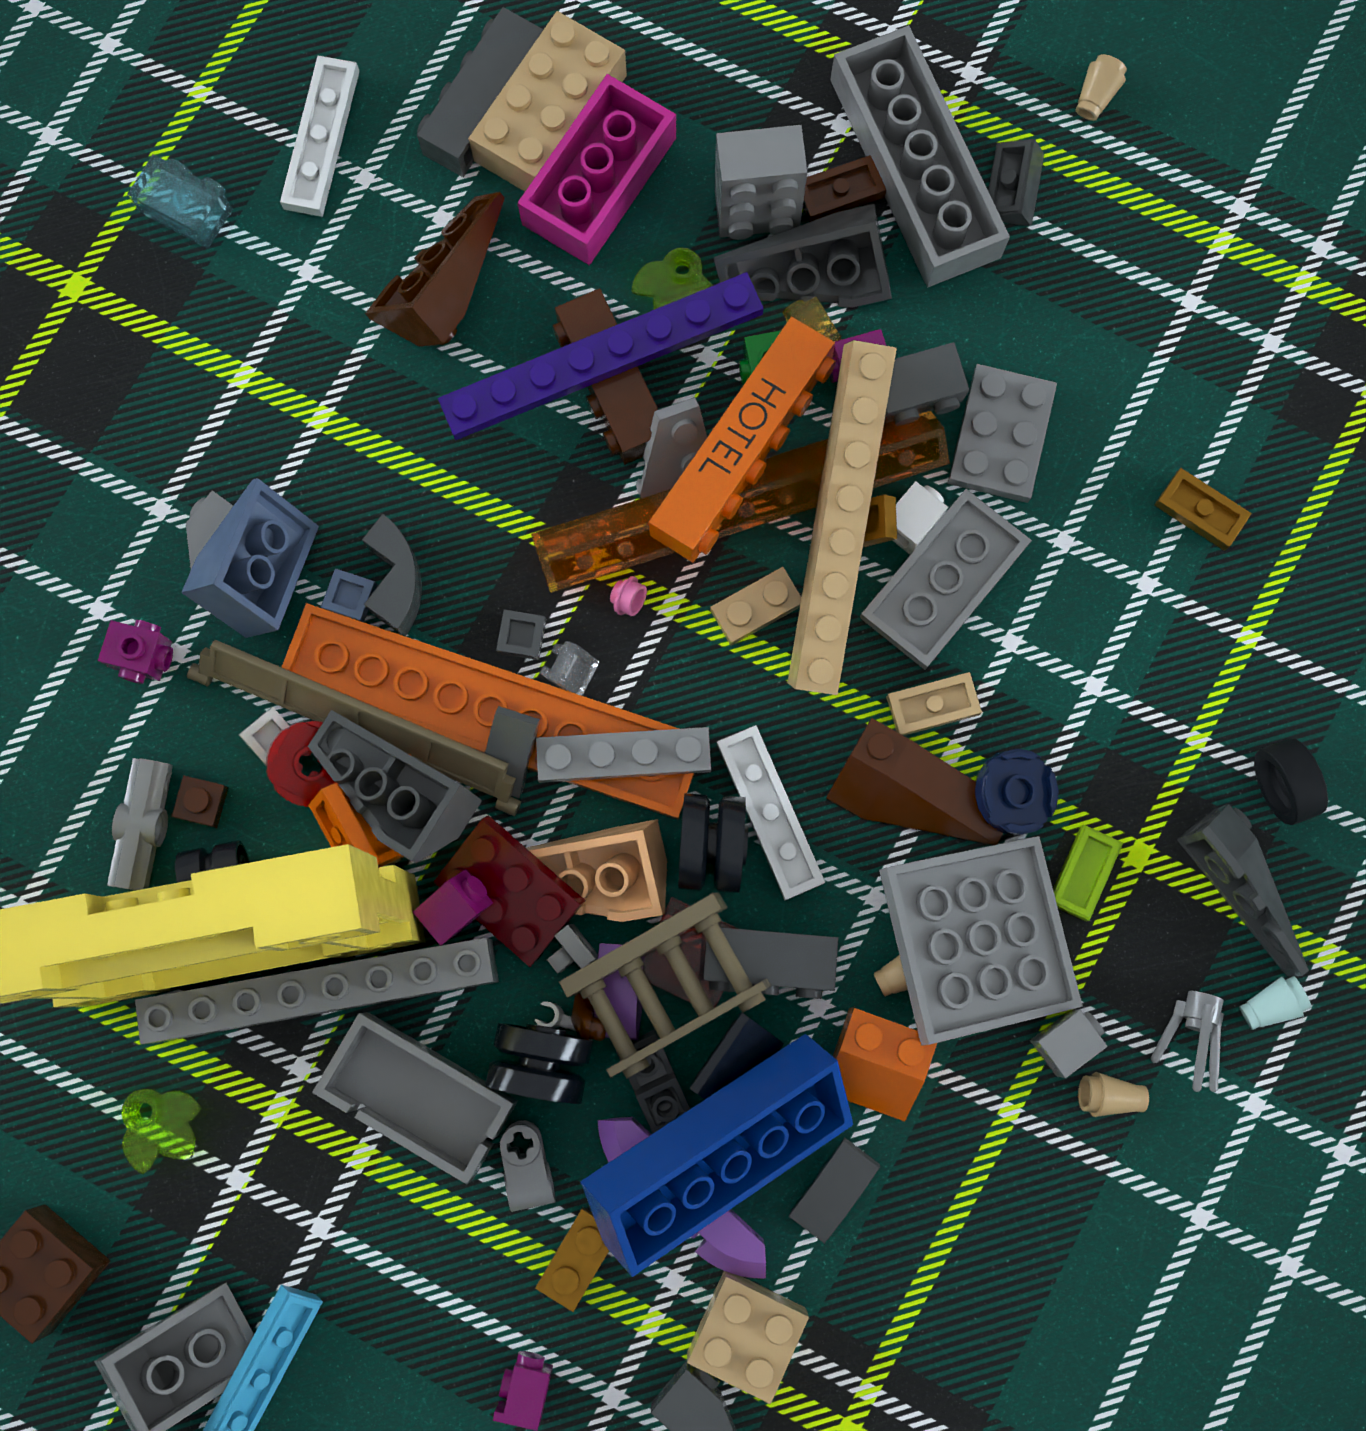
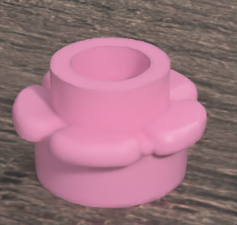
M630 576L624 581L619 580L614 585L610 595V601L614 604V611L619 615L628 614L635 616L645 602L647 588L645 585L638 583V579L635 576Z

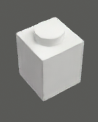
M915 481L896 504L897 539L892 541L910 555L948 509L938 491L927 485L923 487Z

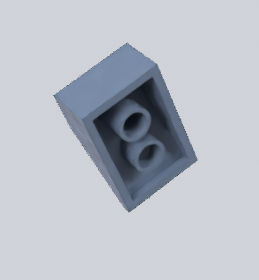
M253 479L196 557L181 593L245 638L277 631L319 526L260 479Z

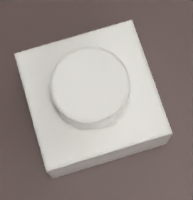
M271 707L242 731L239 736L266 765V756L270 744L282 730L289 727V724L274 707Z

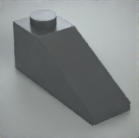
M687 1360L651 1403V1414L670 1431H737L723 1395L717 1388L720 1383L719 1379L688 1364Z

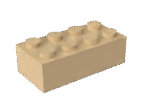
M556 11L468 139L474 162L521 190L526 191L606 74L621 82L624 81L627 76L625 50Z

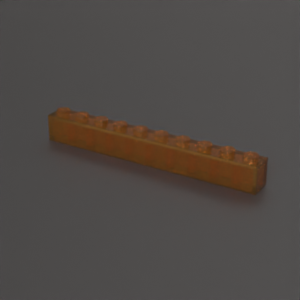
M931 411L919 414L920 418L906 425L896 426L894 421L884 424L873 488L950 464L944 426ZM828 439L765 458L764 462L767 465L760 479L755 485L748 483L740 494L743 497V501L736 514L730 520L724 517L716 529L719 532L718 539L817 507ZM671 489L532 533L531 536L550 593L675 553V551L651 537L649 530L650 519Z

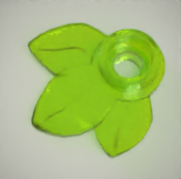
M681 247L670 251L663 261L646 263L633 280L632 293L639 296L654 297L653 308L655 310L709 288L712 285L702 275L700 257L694 251ZM680 265H684L689 268V272L678 274L675 272V269Z
M141 1089L131 1093L126 1098L121 1112L123 1122L127 1127L122 1141V1148L128 1162L137 1172L145 1174L152 1167L159 1154L179 1160L193 1157L195 1136L187 1122L198 1115L201 1107L192 1096L177 1090L161 1095L152 1089ZM143 1103H148L152 1107V1115L149 1119H144L140 1115L139 1110Z

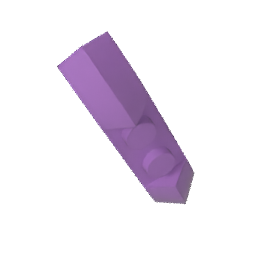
M634 1117L598 1120L599 1136L608 1162H611L652 1135ZM732 1209L691 1236L694 1239L700 1234L704 1238L695 1252L713 1266L738 1276L766 1278L764 1240Z

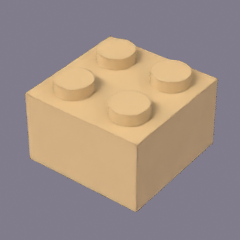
M723 1271L687 1351V1363L771 1404L809 1319L805 1307L742 1276Z

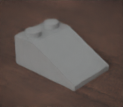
M224 1283L132 1337L94 1362L131 1431H166L224 1392L254 1333L227 1283Z

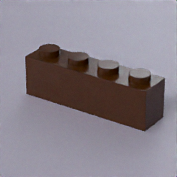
M599 288L555 307L558 323L553 324L552 328L560 346L564 347L613 327L617 323ZM634 367L588 386L591 394L586 396V401L595 419L602 417L608 429L602 433L612 456L619 453L624 465L643 457L646 443L652 435L650 427L654 412L658 410L638 367Z

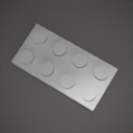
M965 489L861 613L860 618L926 670L1032 540L969 490Z

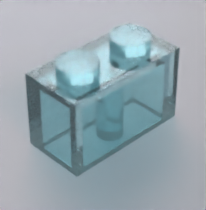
M154 154L127 193L140 213L207 249L233 211L225 196L226 191L219 183L209 177H204L201 180L193 176L191 171L181 162L172 158L167 162Z

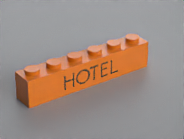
M791 316L650 519L649 530L651 537L694 563L701 552L705 555L709 553L719 537V532L716 529L724 517L729 520L733 518L743 501V497L740 494L748 483L752 485L757 483L766 468L767 463L764 462V459L770 450L778 451L789 435L790 428L787 426L794 415L801 417L805 413L813 399V394L810 392L818 381L825 383L836 365V361L833 359L834 341Z

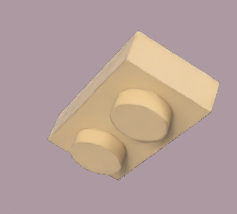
M781 567L711 606L710 611L732 646L800 608L802 597L784 567Z
M970 672L893 692L886 696L896 732L903 736L979 716L982 713Z

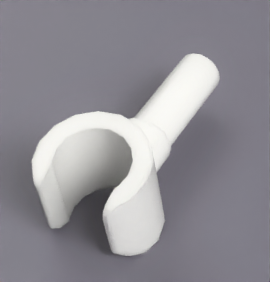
M552 1002L541 1003V1005L551 1007L554 1010L555 1017L550 1023L535 1019L537 1025L551 1028L560 1026L575 1031L571 1023V1016L565 1015L561 1006Z

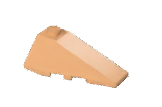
M658 819L617 826L526 848L586 900L575 913L576 915L587 913L607 917V920L625 922L661 916L665 913L667 858Z

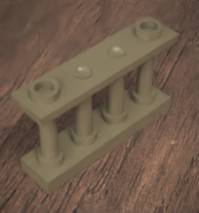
M719 893L710 894L559 981L567 998L580 993L583 1000L589 999L622 1061L606 1069L610 1078L622 1071L627 1079L650 1066L646 1059L649 1055L736 1006H739L741 1012L744 1013L766 1000L762 991L771 987L768 979L766 978L758 984L752 985L718 924L721 922L718 913L727 909ZM694 927L698 934L703 932L737 993L735 997L715 1008L680 947L683 943L680 935ZM655 949L660 956L665 955L698 1015V1018L675 1030L641 968L645 965L641 957ZM617 971L621 978L627 977L660 1038L638 1052L603 990L607 987L603 979Z

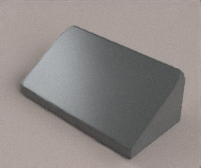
M1035 139L1000 142L996 145L988 192L1004 223L1032 226L1044 160V153Z

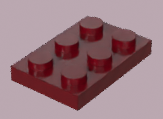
M489 815L481 819L434 880V883L441 887L449 879L465 869L471 876L478 878L485 886L487 896L492 900L493 904L482 912L476 920L529 967L537 962L556 938L554 935L567 925L586 901Z

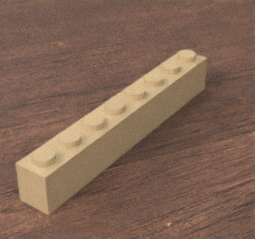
M855 340L844 344L787 682L795 689L838 695L897 350L895 347Z

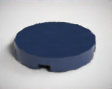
M1013 749L996 753L984 763L977 775L975 796L978 809L986 822L999 832L1022 835L1038 831L1044 826L1043 824L1047 821L1048 817H1052L1057 808L1059 790L1056 776L1050 766H1046L1039 759L1041 757L1032 751Z

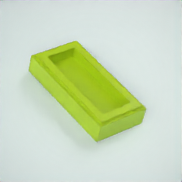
M1086 825L1080 826L1053 888L1058 909L1086 922L1090 921L1123 842Z

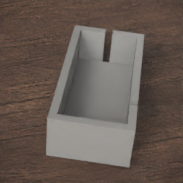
M359 1013L312 1091L313 1094L345 1113L357 1110L361 1103L367 1106L366 1108L359 1109L354 1118L465 1184L470 1183L475 1178L494 1144L487 1140V1137L493 1140L499 1136L519 1101L503 1091L486 1087V1081L370 1013Z

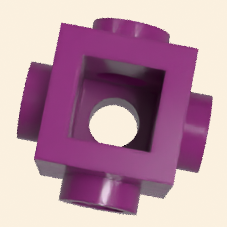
M110 620L98 661L111 669L118 670V677L130 682L144 684L145 678L160 681L163 671L166 672L169 669L173 659L172 641L160 633L161 627L158 625L136 620L134 626Z

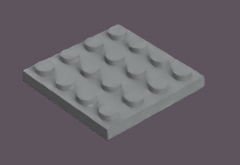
M1039 836L895 865L879 870L921 1045H930L1083 1007Z

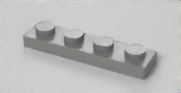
M709 727L536 738L539 783L711 772Z

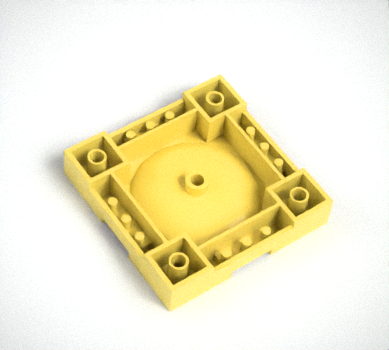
M346 844L192 873L191 880L147 889L104 897L80 894L0 909V1004L25 999H53V1007H88L171 991L170 988L327 958H347L426 943L423 924L413 913L420 906L415 875L395 865L378 868L377 857Z

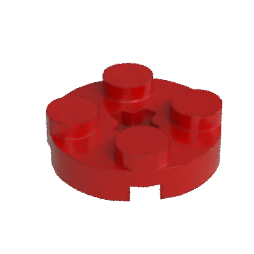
M308 721L290 725L273 739L267 752L266 772L269 781L281 797L296 805L309 807L308 805L322 788L336 783L323 766L319 772L311 771L306 776L301 772L303 765L299 763L301 755L309 756L312 751L308 745L323 722Z

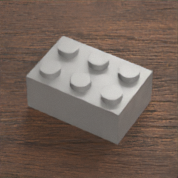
M802 125L716 133L715 200L720 237L741 240L759 233L770 232V234L776 235L800 226L808 173Z

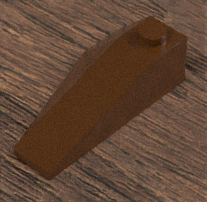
M495 192L474 197L442 229L441 234L444 240L435 243L427 250L422 249L414 257L419 265L404 280L396 275L366 311V316L419 347L448 343L456 335V327L466 314L505 199L502 193Z
M873 718L870 719L826 797L830 802L862 820L902 826V828L922 830L992 846L997 845L1003 835L1002 832L988 824L979 811L975 796L976 782L909 738Z

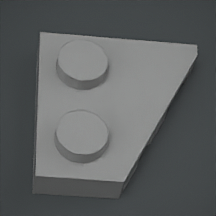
M695 397L654 412L650 427L652 435L646 443L643 455L646 464L642 479H637L636 488L641 499L672 489L707 439L700 407Z

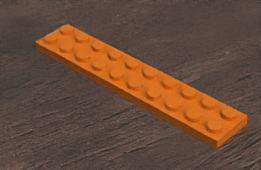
M308 603L304 607L282 664V668L483 753L486 751L491 726L498 706L540 719L537 738L679 729ZM535 744L529 759L528 769L538 772L537 748ZM694 773L565 782L678 820L684 804V793H688Z

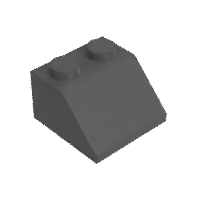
M955 342L895 359L884 424L894 421L896 426H902L920 418L919 414L935 410V413L939 415L960 407L959 402L963 401L969 392V387Z

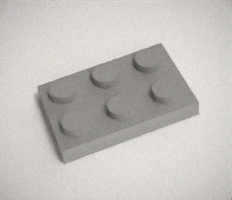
M977 364L974 369L947 484L1028 503L1032 497L1057 383Z

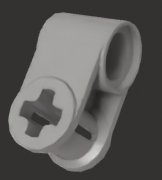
M518 1120L511 1123L500 1141V1151L505 1171V1188L511 1212L555 1203L553 1179L549 1163L546 1160L539 1128L527 1120ZM516 1132H522L524 1139L532 1138L533 1142L528 1145L526 1153H520L519 1147H511L510 1145L516 1137Z

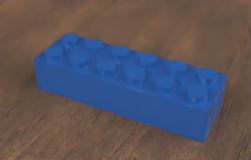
M804 1034L580 1181L604 1245L631 1277L854 1125L838 1060L808 1035Z

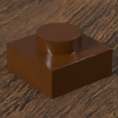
M183 775L171 817L217 828L229 787Z

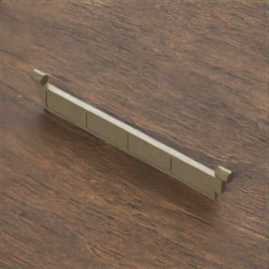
M218 640L213 641L210 649L205 647L200 653L199 664L193 663L188 670L187 678L200 684L209 686L213 678L314 721L324 722L330 711L333 710L407 754H411L414 758L447 777L498 798L495 809L515 817L520 808L521 801L511 797L516 778L506 774L509 763Z

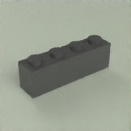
M502 7L495 19H490L485 24L481 40L473 51L469 50L465 54L459 73L452 83L448 82L445 84L439 96V103L431 115L426 114L422 118L418 126L417 138L424 156L461 177L465 176L474 162L468 139L544 29Z

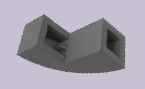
M382 514L362 541L370 552L390 565L392 569L364 605L371 614L398 634L406 636L416 619L420 607L422 594L421 574L416 557L405 537L397 526Z

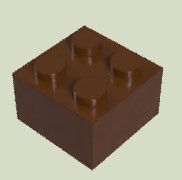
M46 1204L25 1210L0 1240V1316L33 1344L54 1332L111 1260Z

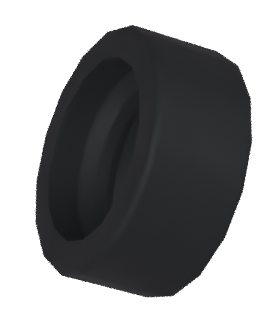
M1287 738L1257 751L1254 767L1260 790L1270 809L1284 824L1295 825L1321 815L1327 810L1328 793L1322 771L1314 756L1304 744L1297 739Z

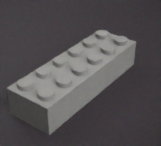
M908 25L834 54L831 83L865 156L871 155L886 188V201L927 288L1000 259L1010 236L910 26Z

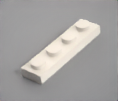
M317 56L280 200L284 210L323 217L360 72L356 62Z
M755 725L717 741L718 749L739 797H746V813L784 900L824 884V878L757 726Z

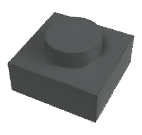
M504 610L496 648L497 653L539 660L547 621L546 617Z

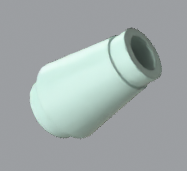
M1292 976L1286 980L1280 977L1248 1000L1247 1003L1239 1006L1251 1030H1254L1258 1027L1304 1017L1303 1011L1312 1008L1302 985L1295 976Z

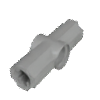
M133 758L124 803H120L113 818L112 836L116 844L107 886L130 890L149 888L156 848L162 845L168 827V813L164 808L173 765L154 760Z

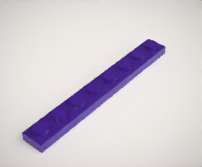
M745 272L438 398V401L456 441L763 315L764 308L748 273Z

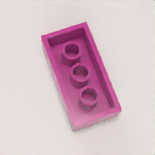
M606 74L518 201L522 225L590 266L676 140V114Z

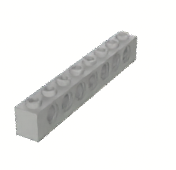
M481 938L136 999L135 1005L140 1044H151L499 982L493 940Z

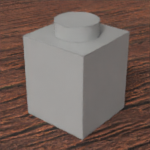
M1081 1010L1068 1011L1030 1040L1057 1077L1067 1078L1108 1047L1100 1037L1105 1033L1100 1023L1090 1012L1083 1014Z

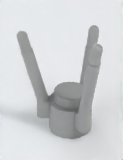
M1188 991L1186 1002L1176 1000L1173 1016L1157 1043V1047L1151 1056V1061L1153 1063L1159 1062L1180 1022L1185 1018L1186 1028L1200 1032L1192 1089L1195 1092L1201 1091L1210 1038L1209 1089L1212 1092H1216L1218 1090L1221 1025L1224 1017L1221 1010L1224 1000L1211 994Z

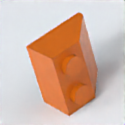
M849 1008L833 1057L838 1060L847 1100L905 1122L925 1082L937 1043L921 1045L917 1030L856 1008Z

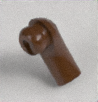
M578 993L575 995L571 1015V1023L580 1039L603 1041L606 1031L598 1017H594V1009L589 999L583 1000L581 994Z

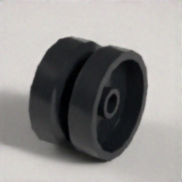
M684 793L678 889L701 890L705 885L706 864H715L714 886L718 892L740 893L742 865L746 866L748 825H745L746 797L723 796L719 801L717 823L709 822L710 800L707 795Z
M498 1023L493 1045L500 1052L519 1056V1060L517 1062L497 1059L490 1062L486 1087L536 1099L570 1104L582 1103L586 1081L579 1074L560 1070V1065L582 1067L589 1064L593 1040L580 1039V1037L566 1034L565 1030L526 1023L525 1027Z

